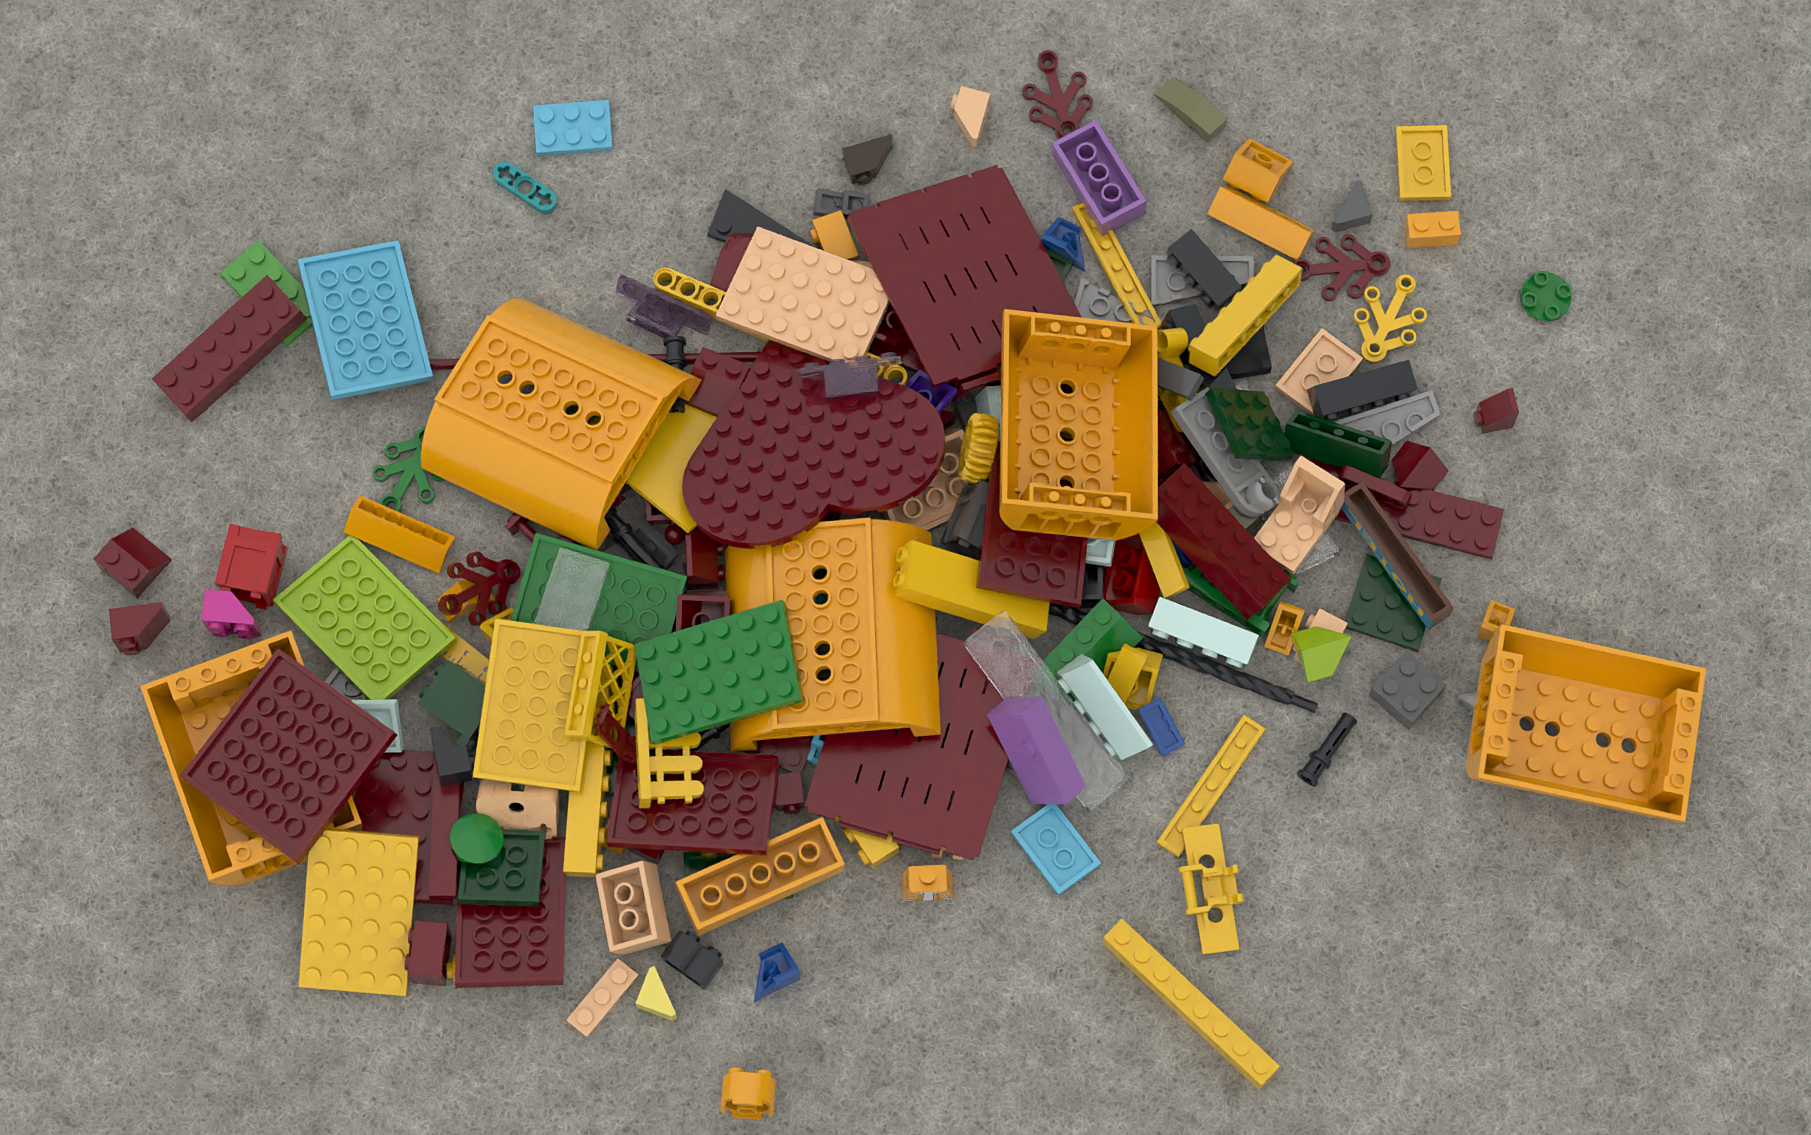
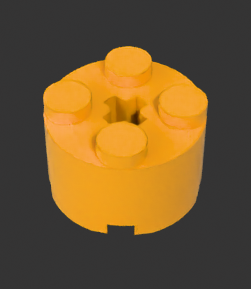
M741 1068L728 1069V1074L722 1078L720 1111L725 1114V1109L732 1111L731 1117L741 1119H762V1114L769 1113L768 1118L774 1115L777 1083L771 1077L772 1072L757 1070L755 1073L745 1072Z

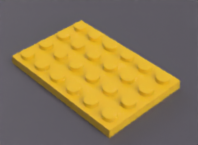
M495 619L472 778L579 792L586 740L565 736L564 732L582 631Z
M328 828L324 831L308 852L299 987L398 996L407 995L408 970L404 969L406 954H410L411 944H408L409 929L412 928L419 836Z

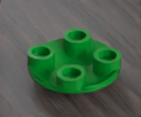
M1538 271L1524 282L1520 292L1521 304L1524 310L1534 319L1545 322L1554 321L1561 318L1568 311L1571 304L1572 289L1558 275Z
M473 813L465 815L458 819L451 829L450 843L461 862L474 864L489 862L498 857L503 846L504 838L500 826L494 819L484 814Z

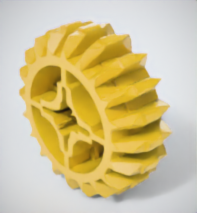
M975 413L968 420L958 460V474L961 480L975 484L981 480L985 482L989 476L994 455L996 454L999 430L996 417L985 413Z

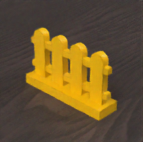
M636 699L634 715L639 808H650L651 800L658 799V804H665V799H685V803H692V798L701 797L704 786L700 781H691V773H698L702 768L701 758L695 755L690 756L689 749L700 745V734L697 732L654 745L651 742L650 732H648L644 699ZM649 749H655V756L649 757ZM662 749H682L683 756H663ZM650 774H656V782H651ZM663 774H684V781H664Z

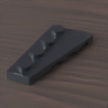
M726 189L707 233L708 237L725 243L727 237L733 233L754 234L757 227L812 246L811 243Z

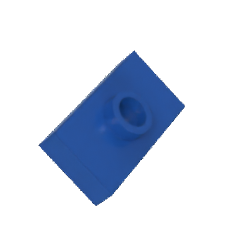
M1161 698L1136 710L1161 756L1185 744Z

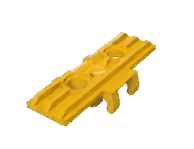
M1219 823L1182 828L1188 866L1179 867L1178 871L1179 874H1182L1187 904L1185 914L1186 916L1196 915L1202 955L1239 950L1232 905L1243 903L1244 900L1243 894H1238L1235 875L1239 873L1238 864L1231 865L1230 867H1226ZM1200 857H1211L1214 862L1213 868H1205L1202 864H1199ZM1194 873L1200 874L1205 903L1203 907H1198L1193 880ZM1217 908L1221 911L1222 919L1220 922L1213 923L1208 919L1207 913L1209 909Z

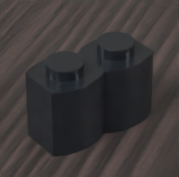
M679 930L662 953L661 959L705 990L724 965L723 960L720 959L722 954L712 946L706 949L700 945V938L692 932L687 931L684 933Z

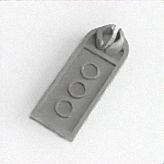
M1207 387L1196 394L1192 401L1188 399L1170 413L1234 506L1244 515L1250 517L1261 516L1278 504L1280 489L1270 478L1259 460L1235 458L1205 395L1210 390Z

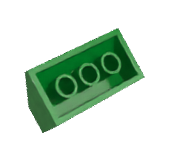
M1102 598L1035 668L1033 679L1071 714L1076 709L1073 705L1075 698L1070 692L1066 694L1059 686L1057 681L1060 680V677L1056 672L1080 654H1083L1092 659L1103 673L1108 653L1121 651L1124 644L1135 648L1143 637Z

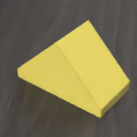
M655 966L650 967L637 998L636 1006L641 1010L671 1021L676 1020L677 1015Z

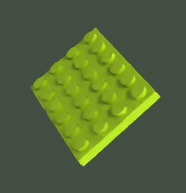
M351 535L273 599L274 604L368 700L390 699L457 642L456 637L357 538Z

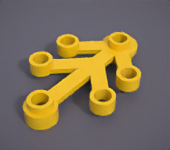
M1404 274L1397 278L1395 282L1396 293L1386 314H1384L1379 301V289L1370 286L1365 290L1364 300L1369 303L1379 328L1374 337L1368 324L1369 312L1364 308H1359L1355 311L1353 320L1359 326L1364 338L1361 354L1366 361L1377 363L1385 358L1387 351L1402 346L1410 347L1414 345L1416 333L1411 329L1404 330L1400 337L1384 341L1389 332L1413 324L1421 325L1426 320L1427 312L1420 307L1415 308L1409 315L1395 319L1405 297L1413 294L1416 282L1412 276ZM1408 281L1410 286L1404 287L1401 282ZM1374 292L1376 297L1370 298L1367 293ZM1421 313L1423 318L1416 319L1414 314ZM1364 314L1366 319L1359 320L1357 315ZM1410 335L1412 336L1413 340L1406 341L1404 339V336ZM1376 346L1379 351L1376 353L1371 352L1370 347Z

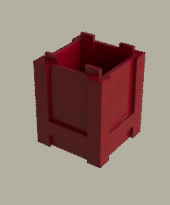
M1158 407L1159 487L1184 463L1190 468L1200 462L1184 432L1177 431L1167 410H1163L1162 407Z

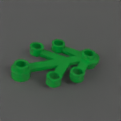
M426 427L418 430L413 439L398 444L390 443L385 447V454L390 460L398 459L401 453L416 450L411 458L386 466L378 465L373 469V477L378 482H384L389 476L403 472L392 494L383 496L380 504L387 507L388 504L394 503L396 504L394 510L400 512L402 509L401 499L414 475L420 490L418 493L420 501L424 504L433 502L435 498L434 491L429 487L424 469L421 468V448ZM396 448L398 451L395 455L388 454L389 449ZM384 470L385 475L383 477H377V471ZM431 473L433 480L437 482H441L444 480L443 478L436 477L434 474ZM424 492H430L431 497L429 499L422 498V494Z

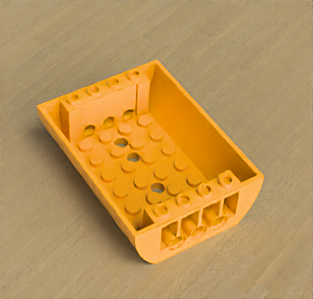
M1501 624L1492 636L1480 666L1465 765L1467 774L1472 780L1669 822L1684 823L1687 814L1706 668ZM1521 718H1526L1531 722L1532 729L1530 731H1525L1520 727L1519 721ZM1546 724H1553L1557 728V735L1555 737H1551L1546 733ZM1597 735H1604L1608 739L1607 747H1600L1597 744ZM1623 740H1628L1633 744L1634 750L1632 753H1627L1622 749L1621 743Z
M291 630L140 686L208 880L215 885H243L297 865L295 861L180 776L278 648L304 666ZM352 796L327 827L328 829L362 830V823ZM308 854L305 856L302 862L308 860Z

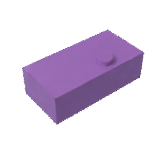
M1097 120L1052 142V155L1078 199L1084 204L1085 210L1090 218L1093 219L1101 236L1146 214L1145 198Z
M1007 697L987 714L1031 804H1067L1086 787L1043 697Z

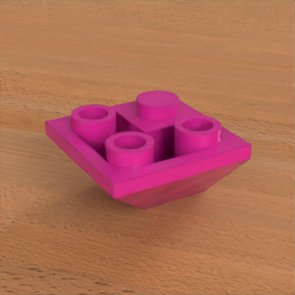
M205 589L201 621L208 631L212 632L213 636L228 637L229 633L238 634L239 638L249 640L254 639V636H261L262 631L231 591Z

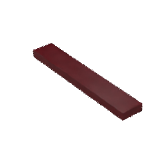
M435 755L433 765L429 899H456L457 856L450 843V833L453 825L459 819L460 783L441 787Z

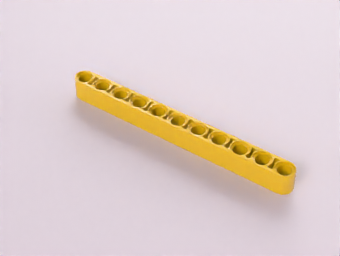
M660 268L655 272L653 277L657 293L662 298L763 341H773L717 320L716 314L726 292L670 268ZM665 280L672 281L668 286H661V283ZM687 290L695 291L690 296L683 295ZM715 299L718 301L712 306L706 305L709 300ZM867 352L859 370L867 372L871 368H878V373L872 375L889 381L898 377L903 379L899 384L906 386L908 377L903 367Z

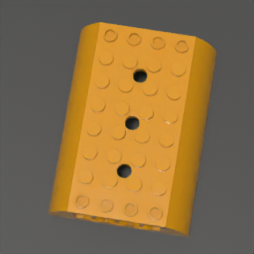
M1004 309L1002 314L1000 516L1003 522L1012 530L1116 541L1138 534L1158 520L1157 326ZM1068 384L1071 386L1073 393H1064L1060 385ZM1060 432L1070 433L1073 440L1070 442L1064 441L1060 436ZM1060 480H1068L1072 484V488L1069 486L1061 487Z

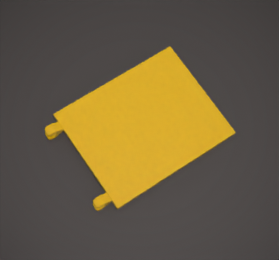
M685 404L684 413H681L680 409L679 412H668L625 483L689 533L697 524L689 515L684 502L682 490L683 476L689 459L717 417ZM597 416L589 425L598 424L601 417Z

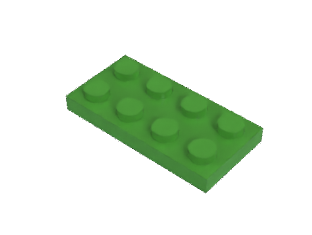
M260 240L220 272L221 276L241 298L268 275L300 309L307 319L282 341L286 347L313 326L304 288Z

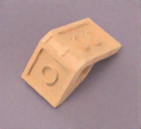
M1300 456L1294 464L1280 494L1279 505L1254 539L1279 566L1294 575L1338 515L1344 503L1345 483L1303 456Z

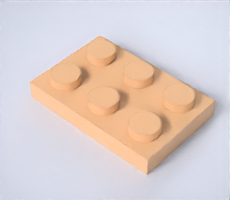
M1321 328L1278 381L1275 389L1308 414L1314 415L1307 389L1315 385L1351 376L1361 364L1363 358Z

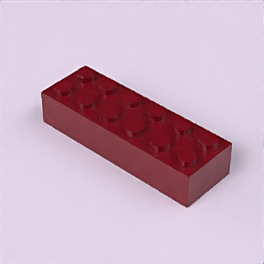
M266 275L158 372L152 380L178 409L193 422L298 328L307 317L275 282Z
M1185 463L1158 487V520L1156 522L1246 620H1249L1292 580Z

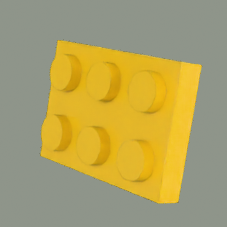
M1447 125L1396 126L1399 201L1450 200L1451 183Z

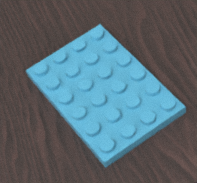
M398 240L298 259L300 276L331 400L433 380Z

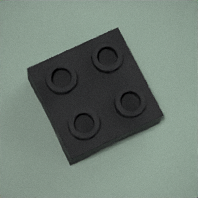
M1264 325L1225 365L1232 379L1271 373L1272 364L1267 348Z

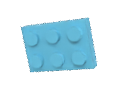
M609 100L533 106L537 156L613 150Z
M1047 804L1010 833L1058 896L1101 866L1099 859L1056 804Z

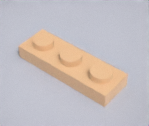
M617 958L566 1021L588 1038L639 975Z

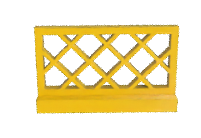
M582 631L564 732L565 736L584 739L611 748L600 738L601 736L597 731L591 735L593 721L595 724L597 723L595 718H597L596 716L600 710L599 707L595 708L597 695L602 705L605 703L610 704L609 709L612 711V716L625 729L637 658L635 645L610 637L608 633L602 631ZM607 643L611 653L605 657L604 653ZM624 649L628 650L625 663H623L619 654ZM614 659L618 668L613 673L608 665V662ZM603 669L606 679L600 683L601 671ZM621 674L623 685L619 689L615 679ZM607 685H610L613 692L609 699H607L603 690ZM617 701L619 706L616 715L611 708V704ZM613 727V730H614V738H613V741L616 742V741H617V738H618V734H617L616 729Z

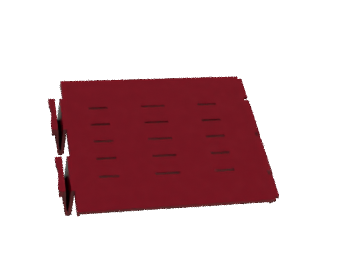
M997 165L973 172L970 178L967 174L923 188L924 193L920 189L876 203L877 208L873 204L849 212V217H847L849 225H851L931 380L932 387L934 388L956 380L954 387L959 392L951 400L952 402L979 394L986 386H995L998 380L1001 381V371H996L998 366L1001 365L1002 314L1004 309L1027 312L1036 311V313L1082 318L1003 168H998Z
M977 628L972 629L969 642L936 633L938 673L941 664L944 663L939 678L941 734L922 736L920 742L918 741L919 736L914 737L910 727L899 728L897 735H895L896 729L827 734L804 807L808 808V813L835 820L836 816L841 817L840 827L887 840L889 832H893L892 842L939 855L941 847L946 848L945 853L974 861V857H979L1008 761V756L987 714L1007 697H1027L1037 662L1013 655L1015 639L993 635ZM966 669L967 671H966V675H965V678H964V681H963V684H962V688H960L959 686H960V683H961V679H962L964 670ZM987 676H990L985 694H982ZM950 724L944 747L941 748L947 726ZM973 731L967 754L964 755L970 732ZM860 765H863L858 783L855 784ZM884 771L886 772L880 791H878L879 784ZM906 778H908L909 780L906 786L904 796L902 798L901 794L905 785ZM929 785H932L927 803L924 804ZM952 791H953V792H955V793H954V797H953V800H952V803H951L950 810L947 811V808H948V805H949V801H950V798H951V795H952Z

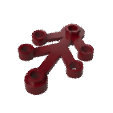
M1045 50L1038 56V67L1046 74L1052 97L1038 90L1034 84H1026L1023 87L1022 95L1026 100H1036L1057 112L1059 120L1045 114L1041 107L1035 106L1029 111V119L1033 123L1041 122L1054 129L1056 137L1060 139L1066 136L1063 133L1064 129L1069 128L1074 132L1080 128L1078 123L1085 112L1092 108L1093 99L1090 95H1081L1078 99L1077 108L1069 118L1067 108L1079 88L1085 86L1086 75L1083 72H1075L1071 77V83L1064 94H1062L1055 70L1058 65V56L1051 50ZM1045 60H1050L1052 62V65L1045 66L1043 62ZM1076 77H1081L1083 79V82L1076 83L1074 79ZM1027 89H1033L1035 93L1033 95H1027L1025 91ZM1086 99L1090 102V104L1088 106H1083L1081 104V101ZM1038 111L1041 113V116L1035 118L1032 116V113Z
M1349 234L1343 236L1341 248L1345 251H1353L1363 260L1353 261L1333 246L1327 237H1320L1315 244L1317 252L1321 254L1326 253L1337 262L1312 265L1306 259H1297L1293 262L1306 271L1304 275H1301V281L1307 280L1312 275L1339 273L1331 284L1326 285L1322 290V298L1328 302L1336 299L1338 290L1354 271L1364 272L1357 282H1353L1348 286L1347 294L1351 299H1358L1362 296L1364 287L1374 276H1383L1390 268V259L1385 253L1380 251L1370 252L1359 244L1353 235ZM1349 239L1353 242V245L1346 246L1344 241ZM1320 242L1327 243L1328 247L1326 249H1322L1319 247L1318 244ZM1374 261H1379L1382 264V266L1380 268H1376L1373 266L1372 263ZM1356 287L1360 290V293L1353 294L1350 289ZM1332 290L1334 295L1329 297L1325 294V291Z
M476 551L467 555L466 562L471 568L483 567L494 573L486 577L465 568L459 562L450 564L447 567V574L451 579L462 578L474 583V585L458 594L444 595L438 603L440 612L446 616H451L461 611L463 603L479 595L475 611L469 614V622L472 626H480L487 620V607L492 615H498L506 610L505 601L509 585L514 584L520 576V568L516 562L510 559L496 562L484 557L481 552ZM474 556L477 558V564L473 560ZM455 567L458 569L457 575L454 572ZM498 584L496 599L489 602L492 587ZM496 603H497L498 606H499V610H498V611H497L496 608H495V604H496ZM476 614L479 615V622L476 620Z

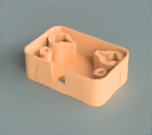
M486 779L480 782L476 801L478 814L491 817L504 830L545 831L546 840L552 839V836L557 835L560 816L558 789L525 785L524 792L511 791L512 783ZM517 802L522 804L524 809L516 812L511 810L509 805Z

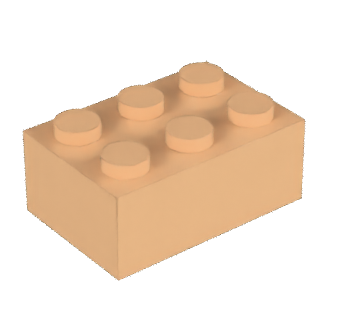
M639 861L595 874L610 952L626 955L671 942L657 864Z

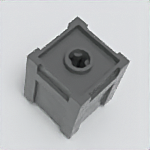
M981 480L971 487H963L940 541L945 546L944 550L953 553L956 550L969 558L979 561L988 483Z

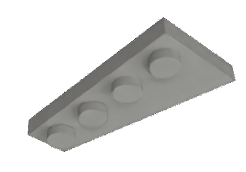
M1151 255V304L1153 307L1202 295L1196 287L1192 289L1183 278L1185 274L1180 268L1176 270L1167 260L1168 255ZM1216 256L1241 286L1247 285L1249 279L1254 277V256Z
M1430 390L1337 420L1335 423L1390 440L1393 445L1438 417L1440 411L1433 391Z

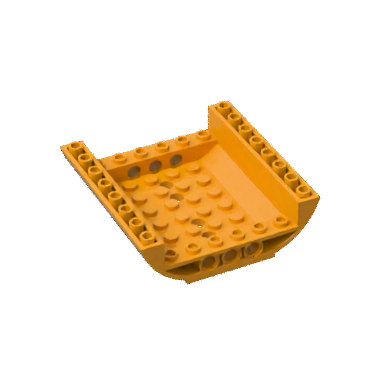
M513 298L498 307L491 315H487L435 397V403L422 441L421 468L588 548L598 550L610 531L604 518L677 397L689 401L702 380L527 299ZM502 376H513L509 383H499ZM526 385L535 386L530 394H522L521 391ZM576 405L579 407L578 411L573 415L565 413L569 406ZM592 416L601 417L598 424H588V420Z
M859 518L819 522L810 531L806 532L804 530L793 536L792 541L771 547V544L755 546V549L727 547L725 550L726 597H730L729 615L779 600L785 602L804 700L800 703L731 722V752L757 750V740L908 727H910L914 737L941 734L935 609L894 597L895 587L893 586L894 576L900 571L898 562H896L899 548L911 540L932 546V533L903 522ZM819 568H824L827 570L826 577L821 580L815 579L813 577L814 572ZM818 594H827L828 600L825 604L817 605L814 603L815 597ZM819 645H830V651L826 655L820 656L816 653ZM823 669L831 671V676L826 681L817 679L818 673Z

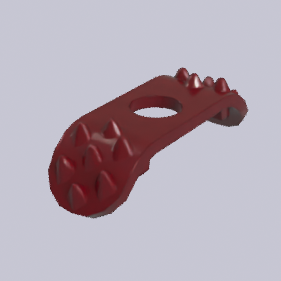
M605 703L599 707V714L595 718L597 723L594 726L597 733L621 759L637 764L636 737L631 736L612 716V711L609 709L610 704ZM613 727L618 734L616 742L611 737V729Z

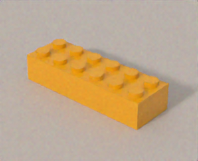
M823 817L769 840L767 855L737 854L676 881V890L697 936H700L844 872L845 864Z

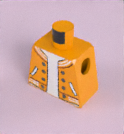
M947 865L907 867L902 874L903 902L954 899L951 870Z

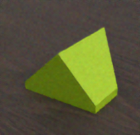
M1317 626L1291 634L1307 684L1333 676L1352 636Z

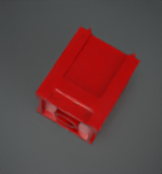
M230 524L215 580V585L220 588L219 591H231L238 600L255 603L258 609L266 610L267 606L273 607V599L276 597L288 550L287 546L282 542V535L280 533Z

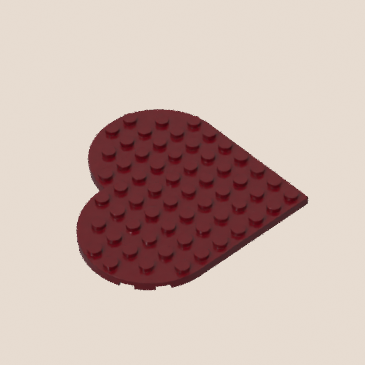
M769 340L748 370L740 388L734 391L689 459L682 483L684 502L689 515L698 528L717 542L742 549H755V546L771 544V547L782 545L792 541L793 536L804 530L806 532L810 531L825 517L829 510L861 515L863 511L878 510L880 513L900 506V502L911 496L915 498L933 481L942 466L946 452L943 423L935 407L924 396L911 388L861 370L857 372Z

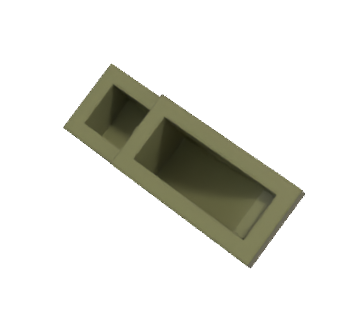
M1171 78L1154 94L1189 129L1192 127L1208 143L1227 125L1228 118L1194 90L1174 78Z

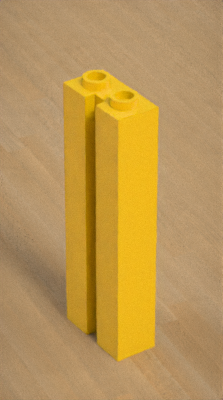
M914 540L899 548L896 562H898L900 571L895 574L893 579V586L895 587L894 597L1031 639H1035L1047 631L1049 602L976 588L978 560Z

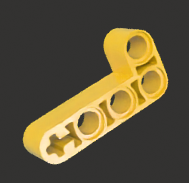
M1183 328L1158 330L1157 357L1184 368L1179 356L1188 346L1186 331ZM1158 387V394L1177 431L1183 432L1170 412L1188 399Z

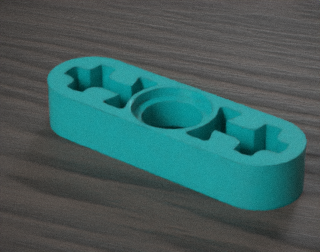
M503 161L495 165L493 176L499 186L542 214H550L557 208V198L552 190L510 162ZM507 169L509 170L510 177L515 179L513 186H511L512 180L504 176L501 179L500 171L505 172ZM521 183H530L533 186L532 190L527 194L520 193L518 187ZM538 189V195L541 198L547 199L550 197V205L545 204L541 206V200L535 196Z

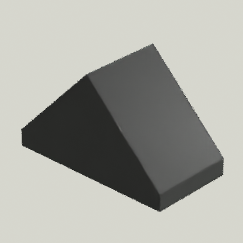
M1356 181L1334 219L1331 230L1338 232L1371 222L1373 214L1361 181Z

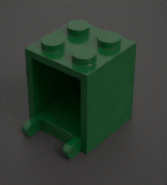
M447 660L446 663L442 662L437 667L434 673L436 678L431 685L427 684L419 695L421 700L418 704L461 733L456 742L457 746H466L467 751H473L478 742L486 683L461 665Z

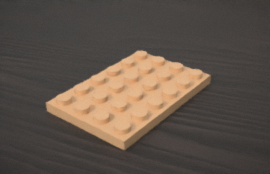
M757 227L717 311L716 318L717 320L858 372L890 301L873 269Z

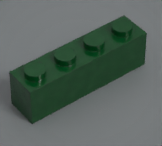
M1295 410L1286 422L1284 434L1289 440L1294 453L1341 468L1342 466H1350L1379 479L1389 466L1392 441L1298 410Z

